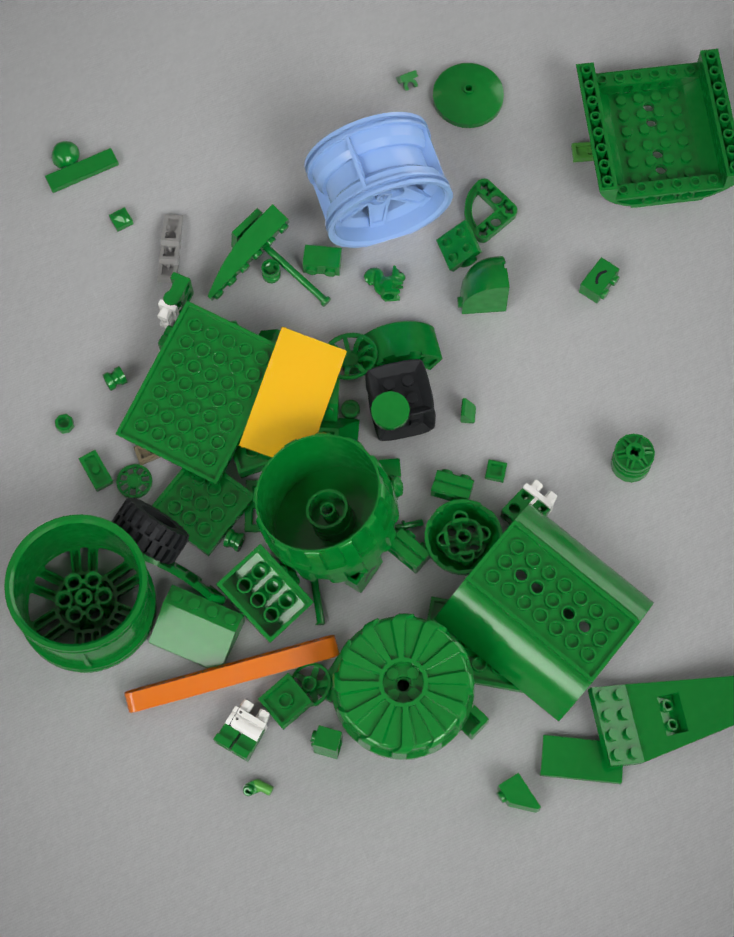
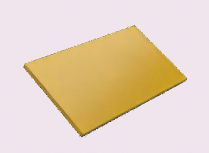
M281 327L239 446L273 457L287 443L318 433L347 351L292 331L286 327Z

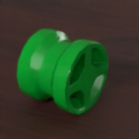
M230 528L224 539L223 546L227 548L232 547L234 551L239 552L244 543L245 534L236 533L234 529Z

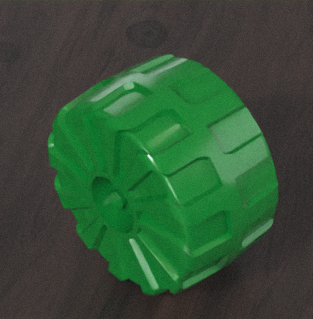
M316 433L315 435L295 439L284 445V448L278 451L263 466L262 473L253 492V504L258 516L256 523L274 555L286 567L289 566L295 569L303 579L315 582L316 579L330 580L332 583L348 581L349 576L356 573H367L378 564L377 559L380 555L391 548L396 538L395 523L399 519L396 495L382 465L375 456L370 455L359 441L330 433Z
M399 613L393 617L380 620L376 618L368 622L350 640H347L333 670L331 690L338 719L345 731L355 742L371 753L381 757L396 760H413L439 751L459 734L472 709L475 682L472 666L464 647L447 631L446 627L436 621L415 617L414 614ZM399 682H407L409 688L406 691H400L397 687Z

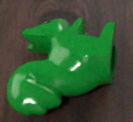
M395 265L390 276H384L383 271L377 267L370 268L365 272V282L370 286L373 285L376 293L385 302L400 301L399 289H403L402 285L406 277Z

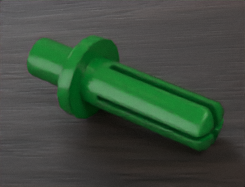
M422 519L410 522L402 520L401 524L395 525V530L402 528L406 531L409 528L423 526L424 522Z

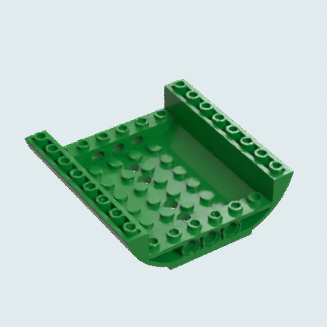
M718 48L700 50L698 61L695 63L596 73L594 62L576 64L599 192L603 198L614 204L637 208L699 201L734 185V118ZM651 106L653 110L646 111L643 107ZM653 121L656 125L651 127L647 125V122ZM659 152L662 154V157L656 158L653 156V153ZM663 168L665 173L660 174L656 169Z
M530 503L465 578L434 620L446 627L452 635L559 722L639 625L654 602ZM516 572H525L526 579L519 580L516 577ZM532 584H539L542 587V592H533ZM564 609H570L573 612L572 619L564 617ZM586 622L589 625V631H581L579 623Z

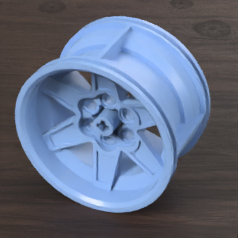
M382 113L349 123L319 141L310 150L304 162L307 177L314 186L325 217V228L329 239L341 247H368L414 233L437 219L449 207L453 199L452 189L438 160L427 123L421 116L413 113Z

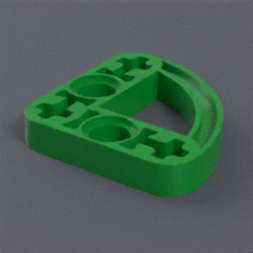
M480 179L470 189L465 201L464 217L469 222L478 242L485 243L516 218L517 206L490 180ZM481 186H482V187L487 186V190H486V189H482V190H481ZM477 195L495 211L478 226L472 215V206ZM494 196H498L501 198V202L494 203L491 199ZM506 209L508 211L512 210V214L510 212L506 213ZM493 219L500 220L501 224L499 226H493L491 224V221ZM481 231L483 233L486 231V236L483 234L480 236L479 232Z

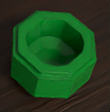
M68 414L59 415L55 420L56 429L62 434L70 433L74 428L73 418Z

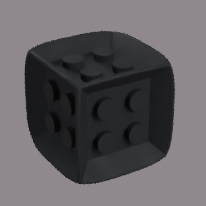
M411 359L374 367L366 372L365 385L368 392L370 413L372 402L383 392H398L409 403V419L402 427L395 430L380 428L372 418L375 432L380 441L403 439L424 434L434 429L436 412L433 394L422 360Z

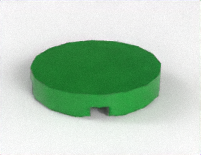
M393 391L383 392L378 395L371 406V414L375 424L385 430H395L402 427L409 419L410 414L409 403L406 398Z

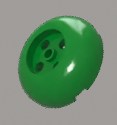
M458 499L441 505L430 517L425 528V546L430 558L441 569L451 574L466 576L470 574L503 532L497 516L491 510L477 501ZM472 527L475 529V532L471 533L467 528ZM454 529L456 535L450 536L448 531ZM472 545H477L479 549L474 550L470 549V547ZM456 547L459 549V552L452 553L451 549Z

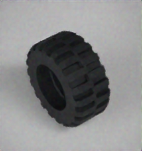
M130 497L126 499L111 521L124 529L133 538L141 552L164 564L174 563L189 541L188 532L176 521L157 508L152 507V505L137 498Z

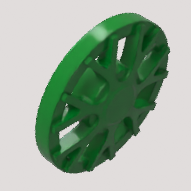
M131 464L124 467L116 479L119 492L127 498H141L150 491L153 482L150 471L139 464ZM133 468L134 473L129 475L127 470ZM138 469L144 470L140 475L137 474ZM121 476H127V480H120ZM149 476V481H142V477ZM127 484L128 488L123 491L121 486ZM142 485L146 487L143 492L139 489ZM136 489V495H130V490Z

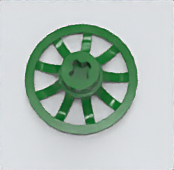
M345 333L328 342V344L338 347L335 343L343 339L345 350L347 351L341 366L344 370V375L339 374L338 378L351 380L362 377L377 362V347L366 335ZM347 338H357L353 350H350ZM361 341H366L369 345L364 346L358 352ZM373 349V357L363 356L368 350ZM364 361L371 362L366 369L361 365Z

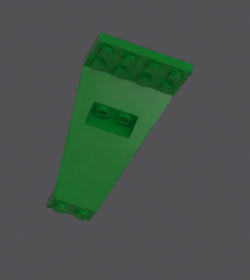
M734 676L591 687L588 689L607 768L642 764L734 726Z

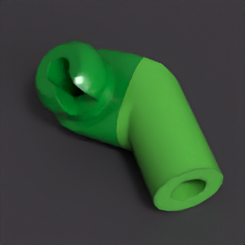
M255 779L243 786V793L246 796H251L262 792L270 796L274 787L259 779Z

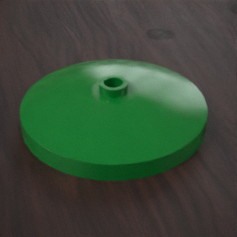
M461 63L451 66L439 75L434 84L433 103L437 113L446 122L457 127L476 128L491 122L499 114L503 105L504 90L500 79L493 71L479 64Z

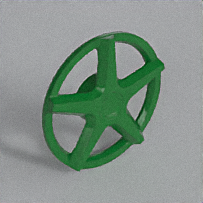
M319 663L308 664L297 668L293 673L292 677L297 678L302 683L304 692L310 693L314 703L312 706H318L330 694L332 678L330 672ZM307 666H314L310 676H304L299 673L301 669ZM319 668L326 673L328 680H317ZM327 687L325 694L318 700L317 689Z

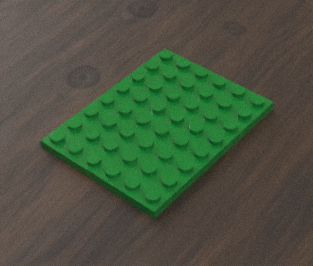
M186 301L122 420L116 435L218 485L241 441L276 343Z

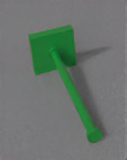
M258 208L232 231V248L246 230L263 214ZM266 246L263 249L321 302L323 307L330 302L331 298L329 296L326 297L271 246Z

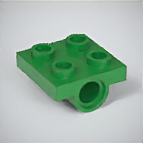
M466 220L436 239L449 270L453 272L460 267H468L477 261L476 256L482 253L469 222Z

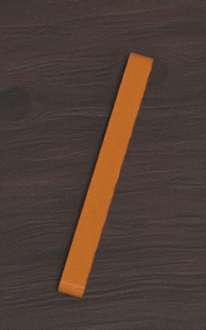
M328 635L124 692L128 710L130 713L330 659L338 656L340 653L335 635Z

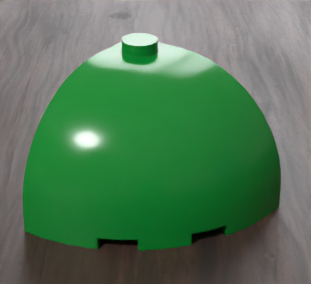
M503 256L485 258L468 270L462 281L460 297H457L458 308H461L462 314L506 311L510 286L508 271L504 267L506 261Z

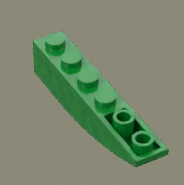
M273 204L246 230L223 262L208 294L212 301L214 299L218 300L224 294L223 290L236 282V276L240 272L242 274L246 272L250 267L249 263L253 259L257 260L263 254L262 250L266 246L270 247L276 241L275 237L288 229L289 219Z

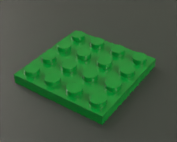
M182 468L152 504V507L157 508L182 526L189 534L188 542L209 557L226 536L229 529L235 525L253 502V492L225 472L218 485H215Z

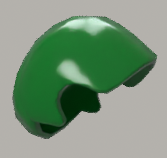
M62 141L53 147L51 159L53 164L61 169L78 162L80 152L76 144L70 141Z

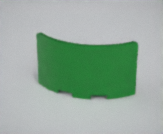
M416 321L394 322L379 326L364 334L377 347L378 359L374 367L404 360L420 359L423 361L425 368L431 370L443 359L434 327L426 323ZM362 340L358 350L360 351L369 344ZM373 349L368 350L363 356L373 357ZM369 361L362 362L364 369L371 364Z

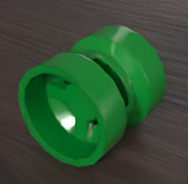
M274 259L265 260L261 266L262 277L267 283H276L281 276L279 263Z
M120 366L114 368L111 374L106 372L102 375L110 391L116 389L117 385L128 383Z

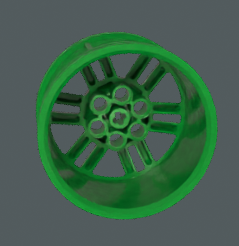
M83 514L55 518L30 532L17 546L9 561L4 584L5 599L9 612L32 648L52 665L64 670L80 673L103 671L120 664L132 656L149 636L156 616V590L141 550L133 538L117 524L101 517ZM85 547L88 548V571H82L80 549ZM100 548L112 551L124 558V562L103 576L98 573V550ZM67 551L70 552L72 573L68 574L65 578L45 568L55 557ZM135 569L136 574L116 586L113 585L118 579ZM37 577H40L59 586L57 591H53L35 584L34 581ZM99 581L95 586L90 585L91 582ZM74 583H79L77 587H71ZM139 586L133 608L118 602V597ZM33 593L54 601L55 608L35 621H31L28 609L29 595ZM103 595L110 596L107 601L100 600ZM84 597H88V599H86V602L83 603L82 601H84ZM70 599L68 604L61 605L64 600ZM94 612L101 613L98 618H91ZM119 613L126 616V619L121 622L114 617ZM74 614L81 615L78 620H71ZM58 619L60 620L58 625L43 636L38 634L39 631ZM108 626L115 629L101 638V631ZM71 630L74 632V644L54 642L67 631ZM85 634H91V642L85 643Z

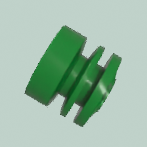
M633 433L620 438L615 445L611 458V467L614 474L619 479L631 483L645 478L654 461L655 450L653 444L648 438L640 434Z

